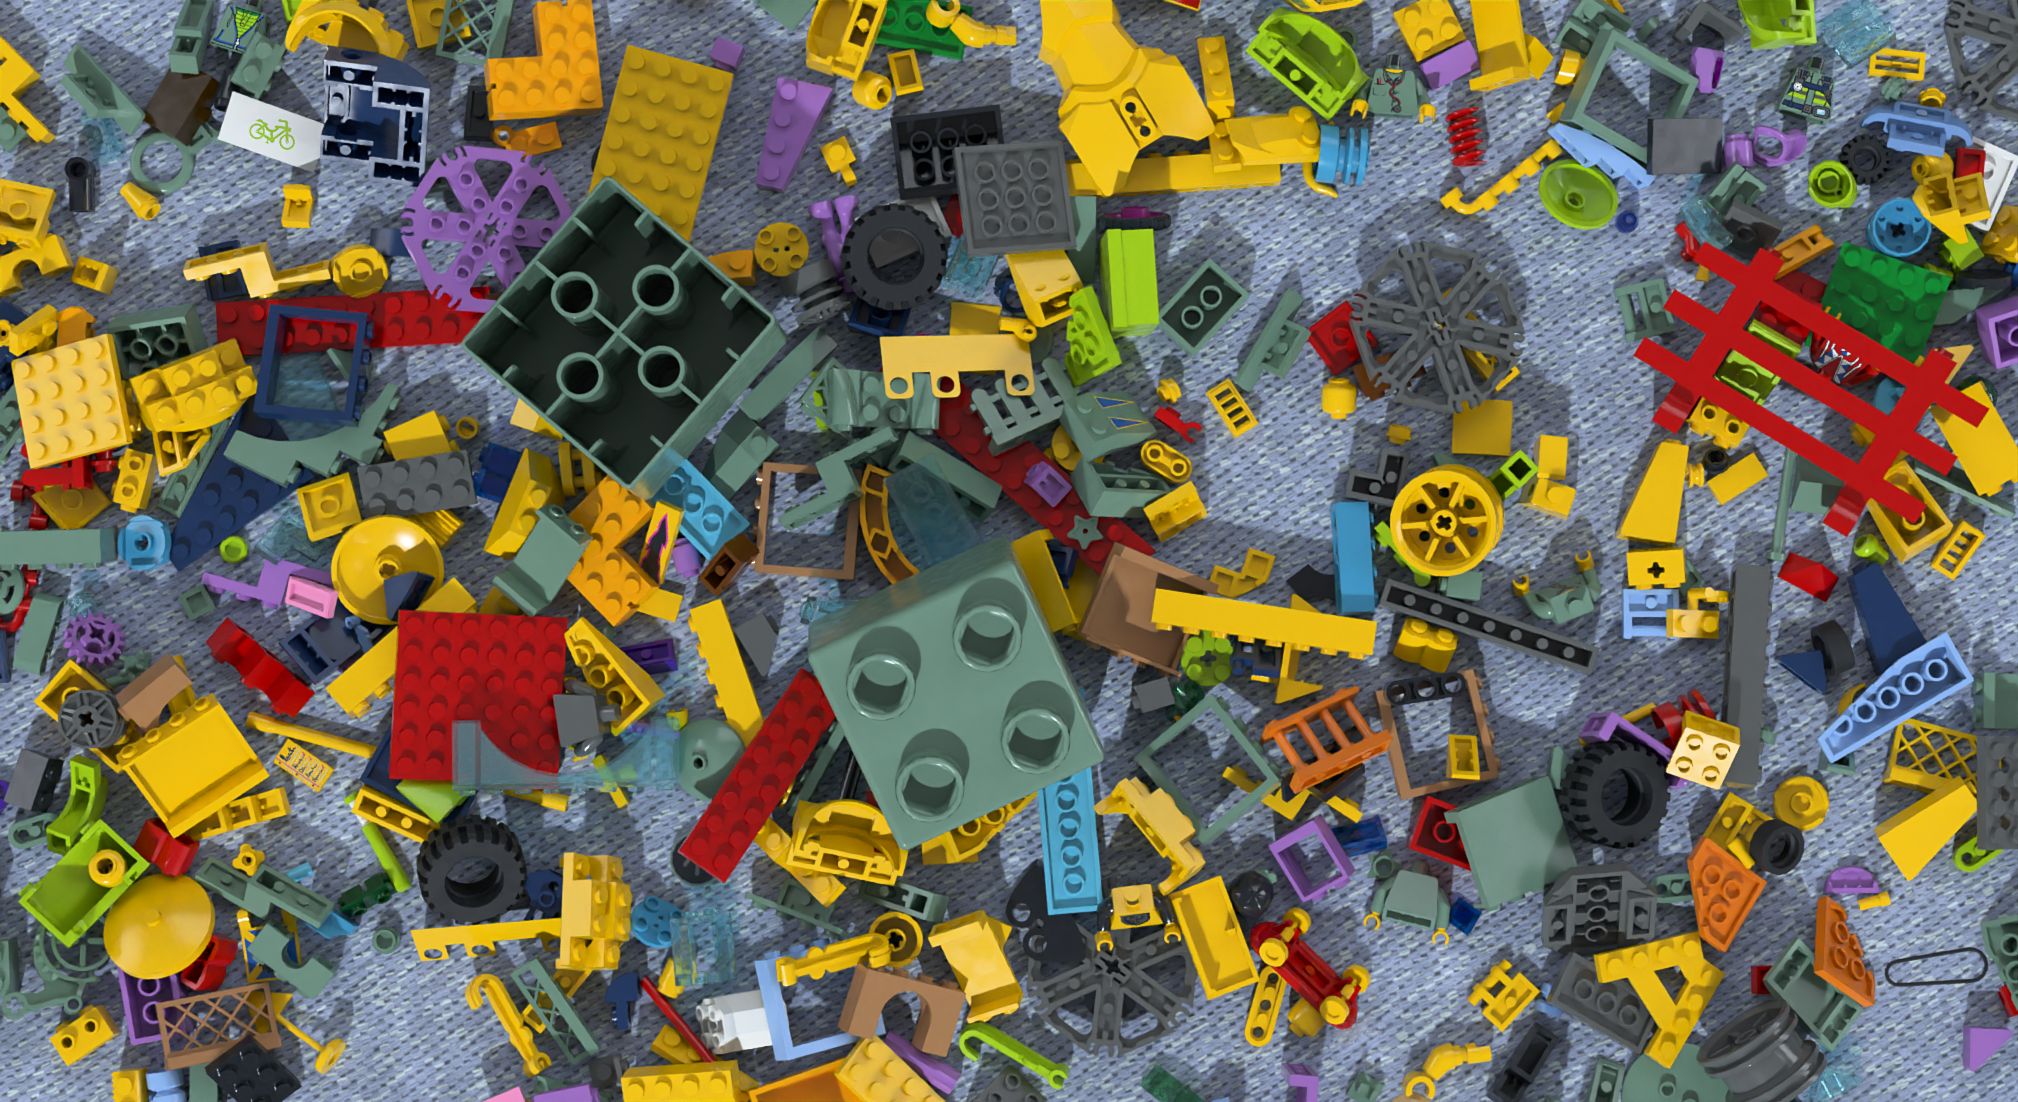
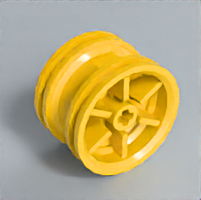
M1459 464L1436 466L1411 480L1395 499L1390 514V530L1393 542L1400 555L1416 569L1434 576H1453L1474 568L1495 548L1501 538L1505 523V510L1502 498L1495 485L1474 468ZM1443 487L1448 488L1450 491V495L1446 498L1442 497L1439 493V490ZM1467 499H1472L1475 502L1473 509H1468L1465 505ZM1420 503L1425 504L1427 512L1419 513L1417 505ZM1441 515L1444 518L1449 516L1452 519V522L1449 523L1451 528L1448 525H1441L1440 521L1443 519ZM1474 526L1477 528L1478 535L1476 537H1471L1468 534L1469 527ZM1422 531H1428L1430 533V539L1428 541H1422L1420 539V533ZM1449 542L1455 544L1456 549L1453 553H1448L1445 549V545Z

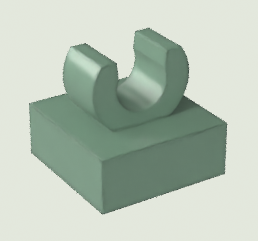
M1359 1070L1346 1095L1357 1102H1375L1384 1085Z

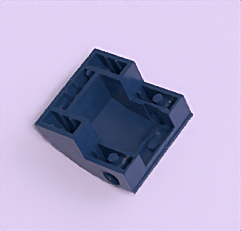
M327 45L323 70L325 104L320 159L369 165L368 181L418 187L426 172L430 83L419 71L395 58L366 50Z

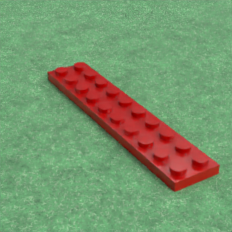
M489 286L470 287V294L476 299L487 300L486 294L491 293ZM435 289L432 295L429 290L372 293L367 297L359 299L350 295L216 302L217 344L234 338L243 357L261 356L270 304L368 313L375 322L374 331L376 332L375 338L371 339L370 349L462 344V340L485 313L455 310L459 305V299L454 306L449 308L448 304L451 301L449 294L443 293L438 300L435 298L439 289ZM287 318L282 354L326 352L330 348L342 351L354 350L358 324Z
M944 376L940 381V391L948 393L954 389V381L950 377ZM960 380L961 392L959 396L940 398L939 430L934 432L983 475L1003 487L1002 491L1045 529H1049L1052 535L1066 547L1078 550V557L1099 576H1101L1114 542L1151 557L1154 555L1156 550L1118 517L1104 516L1098 517L1096 528L1103 536V539L1090 542L1087 549L1082 550L1079 541L1068 538L1067 534L1075 527V515L1085 520L1095 516L1089 515L1069 479L1070 476L1030 441L993 457L988 449L992 437L991 435L985 437L982 431L986 427L978 413L972 414L969 410V406L972 404L970 401L972 391ZM1042 461L1050 465L1072 486L1070 491L1054 508L1024 482L1027 478L1028 470L1033 465L1039 464ZM1083 529V533H1088V530Z

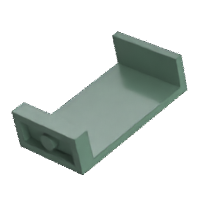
M553 503L543 506L536 511V514L540 517L536 526L508 570L496 575L491 583L528 616H538L547 611L593 539L581 524L575 523L566 515L561 507Z

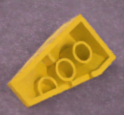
M584 617L580 618L564 634L576 665L582 669L587 681L585 683L594 687L597 693L605 694L608 705L617 703L621 707V719L610 721L611 732L615 737L650 712L666 696L648 673Z

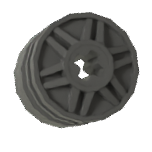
M825 259L805 266L789 274L779 282L787 300L800 298V301L791 308L793 314L803 312L796 318L798 326L827 320L851 303L847 295L837 297L845 291L843 285L829 286L839 277L831 259Z
M106 690L78 691L70 695L63 702L58 714V726L63 737L70 744L83 749L107 748L118 743L126 734L130 720L127 721L118 712L117 708L120 705L115 698L117 694ZM87 714H92L91 719L94 720L93 724H88L89 720L86 718Z

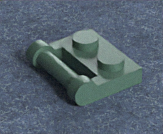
M1663 277L1613 290L1615 298L1619 300L1627 333L1624 335L1626 343L1642 340L1644 337L1650 338L1676 331L1672 313L1663 308L1668 300ZM1634 293L1637 296L1645 330L1637 331L1629 295Z

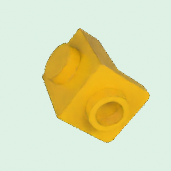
M284 184L285 202L281 218L283 227L311 228L315 201L311 186Z

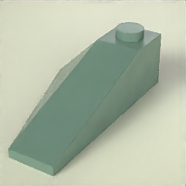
M739 410L721 430L702 475L730 502L758 472V468L763 466V462H767L781 446L745 413Z

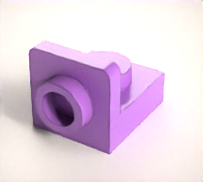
M1043 461L1033 465L1028 470L1027 478L1024 480L1028 486L1034 489L1053 508L1072 488L1050 465Z

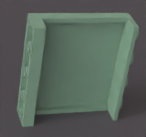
M1549 775L1530 777L1444 812L1447 823L1457 824L1481 901L1473 904L1474 908H1486L1487 912L1498 910L1503 907V902L1508 900L1509 902L1519 901L1525 898L1524 893L1529 891L1535 893L1547 889V884L1550 882L1556 883L1562 871L1578 867Z

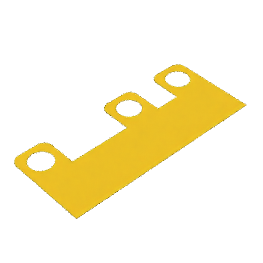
M1016 334L880 337L885 393L888 398L905 399L913 396L912 372H930L932 393L938 398L959 396L961 391L958 371L1005 370L1006 387L1010 395H1032L1035 391L1029 342L1023 341ZM1017 374L1024 375L1029 382L1027 389L1023 391L1014 389L1011 384L1012 378ZM947 376L954 381V389L951 392L944 393L938 389L937 381L940 377ZM900 377L906 380L908 384L907 391L902 394L893 392L890 388L892 379Z

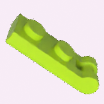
M1382 520L1374 527L1377 531L1374 535L1384 548L1388 545L1392 547L1396 552L1392 557L1402 568H1405L1407 565L1415 573L1414 580L1417 585H1428L1431 575L1416 569L1400 555L1393 542L1390 528Z

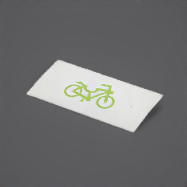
M233 91L218 139L314 172L320 158L321 133L324 124Z

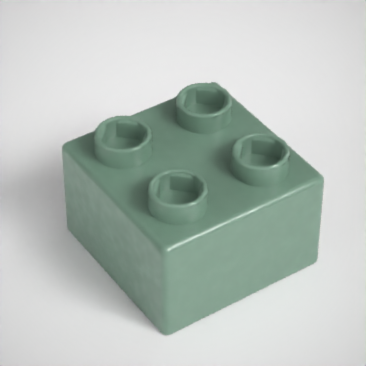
M604 177L465 336L461 345L467 354L622 487L643 500H650L787 341V334L768 309L615 179Z
M1001 535L814 620L808 626V660L896 843L903 850L918 846L1096 765L1105 757L1091 713L1013 545L1006 536Z

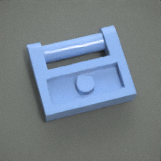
M1622 589L1621 638L1631 639L1632 636H1666V625H1632V617H1666V609H1679V589Z

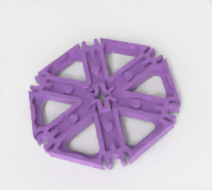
M462 145L460 148L456 147L453 150L456 156L454 161L449 160L446 153L440 156L441 162L439 157H437L403 208V210L412 211L404 212L401 215L402 219H409L412 222V226L402 227L401 233L412 234L413 236L402 235L401 238L431 295L435 288L439 286L440 289L437 291L435 298L438 300L443 293L449 294L451 297V301L448 304L449 308L454 306L459 299V305L455 310L486 313L497 300L476 299L470 294V287L488 259L506 290L526 267L517 248L541 250L570 217L572 211L549 167L546 169L545 174L541 176L540 173L545 166L543 162L536 169L530 166L529 162L533 155L529 154L521 162L525 151ZM479 159L505 161L512 167L511 174L493 201H491L474 168L475 161ZM439 177L447 179L464 213L428 210L424 206L423 199L436 179ZM538 186L545 187L548 190L559 211V218L556 221L516 217L534 189ZM497 219L498 222L494 229L497 236L492 234L483 242L482 240L486 236L485 233L487 231L484 225L489 227ZM423 240L465 243L444 274H438L433 270L422 249Z

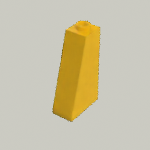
M1665 439V442H1661L1656 446L1619 524L1615 538L1666 547L1675 544L1689 446L1681 445V441L1675 439Z
M1959 775L1873 828L1877 838L1907 881L1912 880L1977 811V800L1975 798L1977 797V790L1971 781L1965 783Z

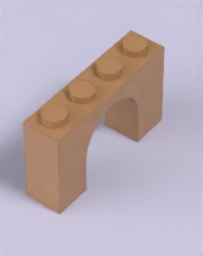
M167 653L115 695L120 705L117 710L127 721L132 718L137 723L134 726L135 729L144 737L149 730L160 727L159 718L164 706L191 684L192 681L186 671Z
M858 962L837 1027L847 1034L873 1040L880 1014L887 1001L898 993L912 991L917 994L920 1000L921 1012L911 1044L922 1052L946 1057L966 996L965 992L957 988L958 983L947 979H942L941 983L933 981L934 977L923 973H918L917 977L911 976L908 970L899 967H893L892 971L884 969L885 965L872 969L870 962H868V965Z

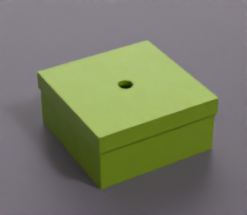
M1108 229L1097 244L1101 307L1103 316L1109 324L1112 339L1150 335L1160 324L1153 229Z

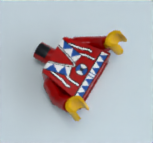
M1827 307L1824 312L1828 313L1831 307ZM1839 312L1838 316L1835 317V318L1838 319V320H1839L1840 317H1841V313H1840V312ZM1812 332L1809 351L1813 356L1811 361L1819 367L1816 371L1817 374L1829 381L1833 378L1841 386L1843 384L1854 386L1870 381L1881 373V371L1817 333Z

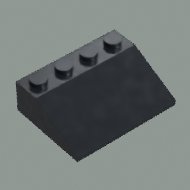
M1000 104L890 117L900 200L957 194L958 188L953 149L954 147L1004 144Z

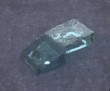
M1700 193L1679 209L1690 231L1701 245L1706 241L1717 249L1722 250L1734 239L1716 219L1719 212Z

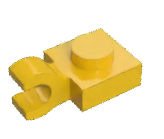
M845 136L820 147L832 174L840 170L847 187L858 183L850 165L857 161Z

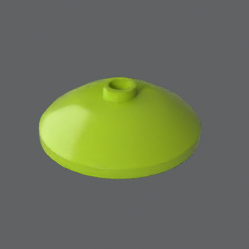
M1565 159L1550 164L1540 177L1538 192L1544 207L1554 218L1565 225L1584 230L1600 228L1606 225L1617 211L1618 194L1615 186L1606 174L1595 166L1585 169L1577 160Z

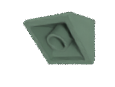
M1797 456L1790 510L1824 515L1845 482L1804 457Z

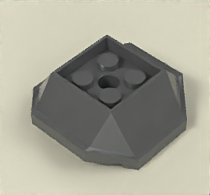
M1627 863L1573 867L1567 871H1562L1552 889L1543 898L1542 945L1545 948H1552L1558 953L1567 956L1568 952H1575L1578 955L1598 954L1636 945L1642 940L1647 941L1655 936L1656 890Z

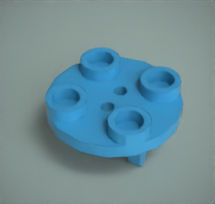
M649 896L634 908L630 919L631 930L636 938L645 945L654 948H668L675 945L682 938L685 930L686 916L682 910L676 908L671 903L655 896Z

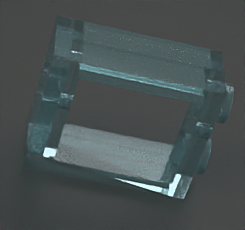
M720 908L703 909V915H698V911L681 912L680 918L670 919L675 986H695L737 979L731 913H720ZM712 922L715 969L697 971L693 925Z

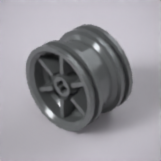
M1784 999L1769 1000L1741 1013L1717 1030L1702 1045L1696 1055L1698 1063L1704 1067L1707 1076L1711 1079L1722 1078L1729 1088L1725 1096L1726 1102H1790L1812 1085L1827 1065V1058L1819 1051L1816 1042L1813 1040H1801L1794 1030L1798 1023V1017L1795 1012L1790 1010L1788 1002Z

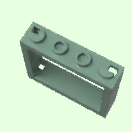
M1618 28L1601 30L1596 36L1559 121L1612 145L1647 170V150L1583 113L1613 46L1679 83L1663 119L1683 117L1699 80L1690 75L1691 71L1689 69L1669 63L1670 59L1667 56L1659 53L1654 54L1647 50L1648 46L1643 42L1630 40L1626 37L1627 34Z
M1211 693L1135 756L1157 787H1161L1165 793L1169 794L1179 811L1191 820L1193 828L1196 830L1194 834L1200 842L1207 845L1277 789L1283 781L1281 777L1283 772L1280 770L1279 765L1274 760L1269 762L1263 754L1266 752L1264 746L1256 738L1254 740L1250 738L1246 733L1249 728L1240 717L1235 719L1229 710L1232 707L1229 702H1226L1222 695L1218 697ZM1212 708L1267 777V780L1212 826L1208 827L1153 755L1208 709Z

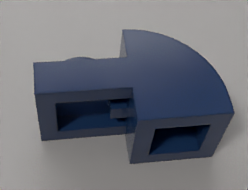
M639 971L627 972L617 977L606 991L605 1003L616 1002V1007H612V1023H617V1030L631 1028L630 1001L641 999Z

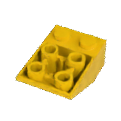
M1064 250L1005 255L1027 319L1033 326L1045 327L1073 314V308L1069 306L1070 296L1084 287Z

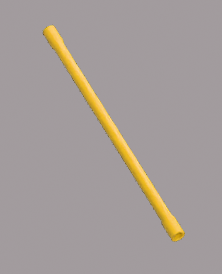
M252 711L249 712L246 720V727L267 733H276L370 759L378 747L277 720L274 717ZM486 782L483 787L486 790L539 803L544 807L566 812L567 802L569 803L570 800L568 795L549 790H540L514 782Z

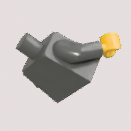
M565 676L563 693L553 695L561 747L569 746V750L572 749L574 751L575 757L572 759L573 762L586 759L603 742L604 735L611 733L610 721L620 720L622 716L619 704L608 705L605 694L597 693L594 687L577 680L574 676Z

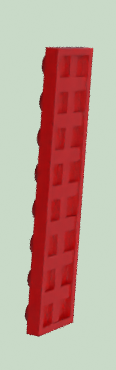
M803 668L798 670L677 851L722 883L727 881L835 718L827 697L815 676Z

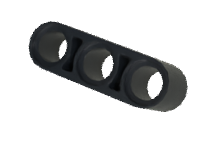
M1446 672L1389 682L1384 687L1383 697L1388 704L1393 706L1456 697L1464 692L1466 680L1458 672ZM1450 676L1455 677L1459 683V687L1455 692L1448 691L1445 686L1446 679ZM1421 681H1427L1431 686V692L1426 697L1418 693V685ZM1395 685L1400 686L1404 691V696L1400 701H1395L1390 696V690Z

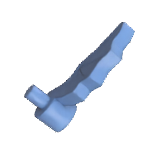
M356 615L346 617L345 624L347 628H353L356 631L364 654L367 653L373 645L371 643L372 637L369 635L368 630L360 625V622L364 620Z

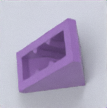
M1963 1026V1066L1965 1069L1974 1072L2014 1033L2010 1029L2003 1027Z

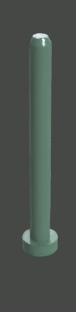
M1787 447L1771 552L1766 554V560L1778 562L1786 561V554L1782 552L1797 454Z

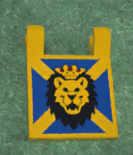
M244 908L240 909L237 912V920L241 931L248 984L280 980L273 974L274 970L267 964L261 965L251 957L252 953L247 950L265 925L253 927L252 913ZM281 908L284 923L280 924L295 935L287 946L288 956L293 962L302 964L296 916Z

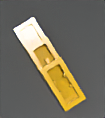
M285 787L229 802L185 831L184 834L198 841L291 814Z

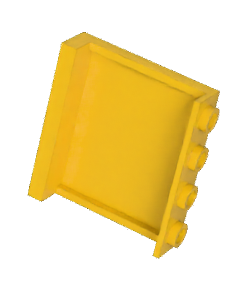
M213 693L197 699L191 707L183 712L174 714L169 721L158 728L149 730L143 738L133 744L126 745L120 753L115 755L121 768L134 781L165 823L173 838L178 837L270 776Z

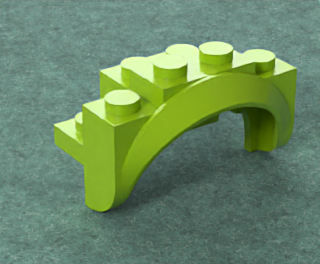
M1737 0L1743 17V24H1746L1750 30L1751 49H1777L1785 45H1813L1817 43L1814 0Z
M1279 7L1269 15L1257 29L1259 34L1245 50L1328 121L1332 120L1348 99L1354 97L1369 78L1361 70L1354 51L1339 33L1324 22L1304 13L1290 11L1287 7Z

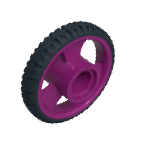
M1145 206L1122 207L1121 212L1108 213L1100 217V228L1103 230L1153 229V231H1158L1171 226V216L1169 214L1149 211V207Z

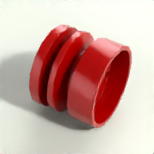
M1697 689L1688 691L1687 698L1684 695L1677 696L1679 710L1670 701L1651 709L1656 729L1665 726L1668 730L1670 737L1662 741L1672 751L1675 750L1681 737L1682 718L1686 710L1717 720L1710 705Z

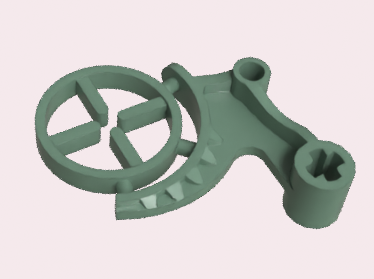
M101 916L98 920L105 924L106 919ZM40 924L34 939L33 958L36 970L44 982V990L40 993L13 992L6 995L2 1001V1014L9 1020H18L30 1012H37L55 1006H64V1011L69 1015L77 1014L82 1007L81 996L86 984L102 980L101 976H95L94 970L102 966L110 956L107 953L98 963L85 967L86 946L81 945L79 967L73 966L64 961L57 951L56 945L64 944ZM44 935L51 937V949L57 960L53 965L49 962L44 951ZM89 938L87 943L90 945L104 944V938ZM63 966L74 972H87L88 978H72L62 974L58 969ZM16 999L19 1005H23V1009L18 1008V1013H12L11 1008H7L6 1004H11V1000ZM74 1001L77 1003L78 1008L72 1010L68 1007V1003Z

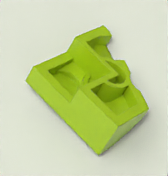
M403 779L396 786L403 796L438 825L477 788L473 783L466 781Z

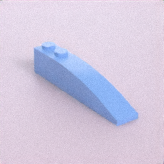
M1947 632L1897 659L1817 738L1830 763L1837 761L1974 681Z

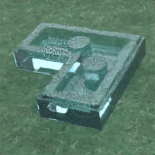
M286 511L255 544L253 551L274 565H277L291 549L316 563L328 550L332 540L326 537L312 542L308 537L305 522Z

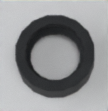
M1835 620L1827 621L1812 628V644L1815 651L1822 650L1824 669L1830 675L1836 676L1854 668L1855 656L1852 646L1844 630Z
M1778 819L1767 820L1753 833L1749 853L1756 862L1755 865L1771 874L1783 875L1793 870L1801 861L1805 841L1797 827ZM1784 833L1785 846L1782 853L1775 860L1769 861L1768 854L1772 841L1776 836Z

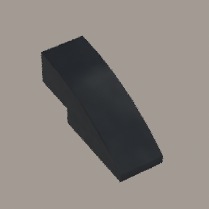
M1535 1022L1498 1074L1485 1096L1493 1102H1519L1527 1087L1534 1082L1559 1037Z

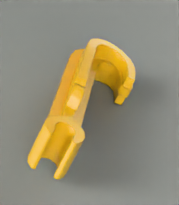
M869 933L826 945L823 950L813 946L808 949L805 957L794 959L793 957L778 958L775 960L777 981H782L783 986H790L797 982V977L807 974L813 979H820L825 974V969L832 973L856 966L858 962L865 963L869 961L872 969L886 965L890 962L891 955L889 940L882 934Z
M481 974L473 978L465 990V997L471 1010L478 1009L484 1003L479 992V988H481L486 993L503 1027L509 1032L512 1046L517 1048L525 1061L523 1063L525 1075L531 1078L550 1067L551 1060L549 1056L538 1051L533 1042L531 1030L524 1026L523 1019L501 980L493 974Z

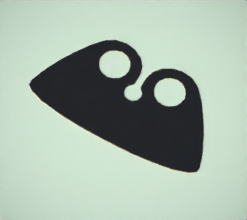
M1033 866L1021 879L1006 906V916L1015 927H1028L1034 924L1037 918H1041L1044 921V925L1041 928L1035 927L1025 934L1023 938L1025 953L1033 960L1042 962L1065 963L1084 960L1086 957L1085 946L1072 914L1048 915L1045 873L1041 867ZM1017 904H1025L1029 907L1030 916L1027 920L1018 921L1013 917V908ZM1035 935H1041L1046 939V948L1040 953L1033 952L1029 947V940Z

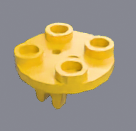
M777 222L768 225L759 232L755 241L754 253L757 263L765 272L776 277H786L804 267L809 257V244L799 227L790 223ZM786 247H789L790 250H789V251H785V248H786ZM775 248L779 249L777 253L774 252Z

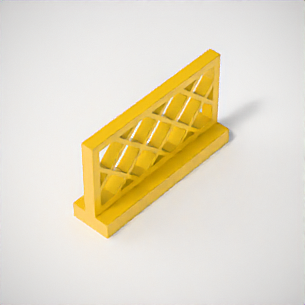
M1909 718L1895 727L1887 769L1884 771L1882 782L1930 794L1953 780L1948 769L1959 763L1967 776L1964 782L1966 783L1970 780L1977 790V780L1975 779L1977 772L1972 774L1964 760L1974 754L1977 757V746L1975 743H1977L1978 736ZM1903 725L1914 726L1920 737L1908 743L1902 734ZM1922 729H1926L1929 731L1924 734ZM1932 732L1940 733L1946 742L1945 745L1937 750H1934L1926 737ZM1948 736H1952V737H1956V738L1951 741ZM1960 739L1967 740L1973 750L1964 757H1961L1953 743ZM1922 740L1930 754L1919 760L1910 746ZM1949 747L1957 761L1945 767L1937 753ZM1904 749L1914 762L1908 767L1896 765L1897 755ZM1931 756L1940 768V771L1934 775L1927 773L1921 762ZM2000 760V762H1999V768H2000V770H2001L2002 763H2001V760ZM1943 773L1946 778L1941 777V776H1938V775H1940V774Z

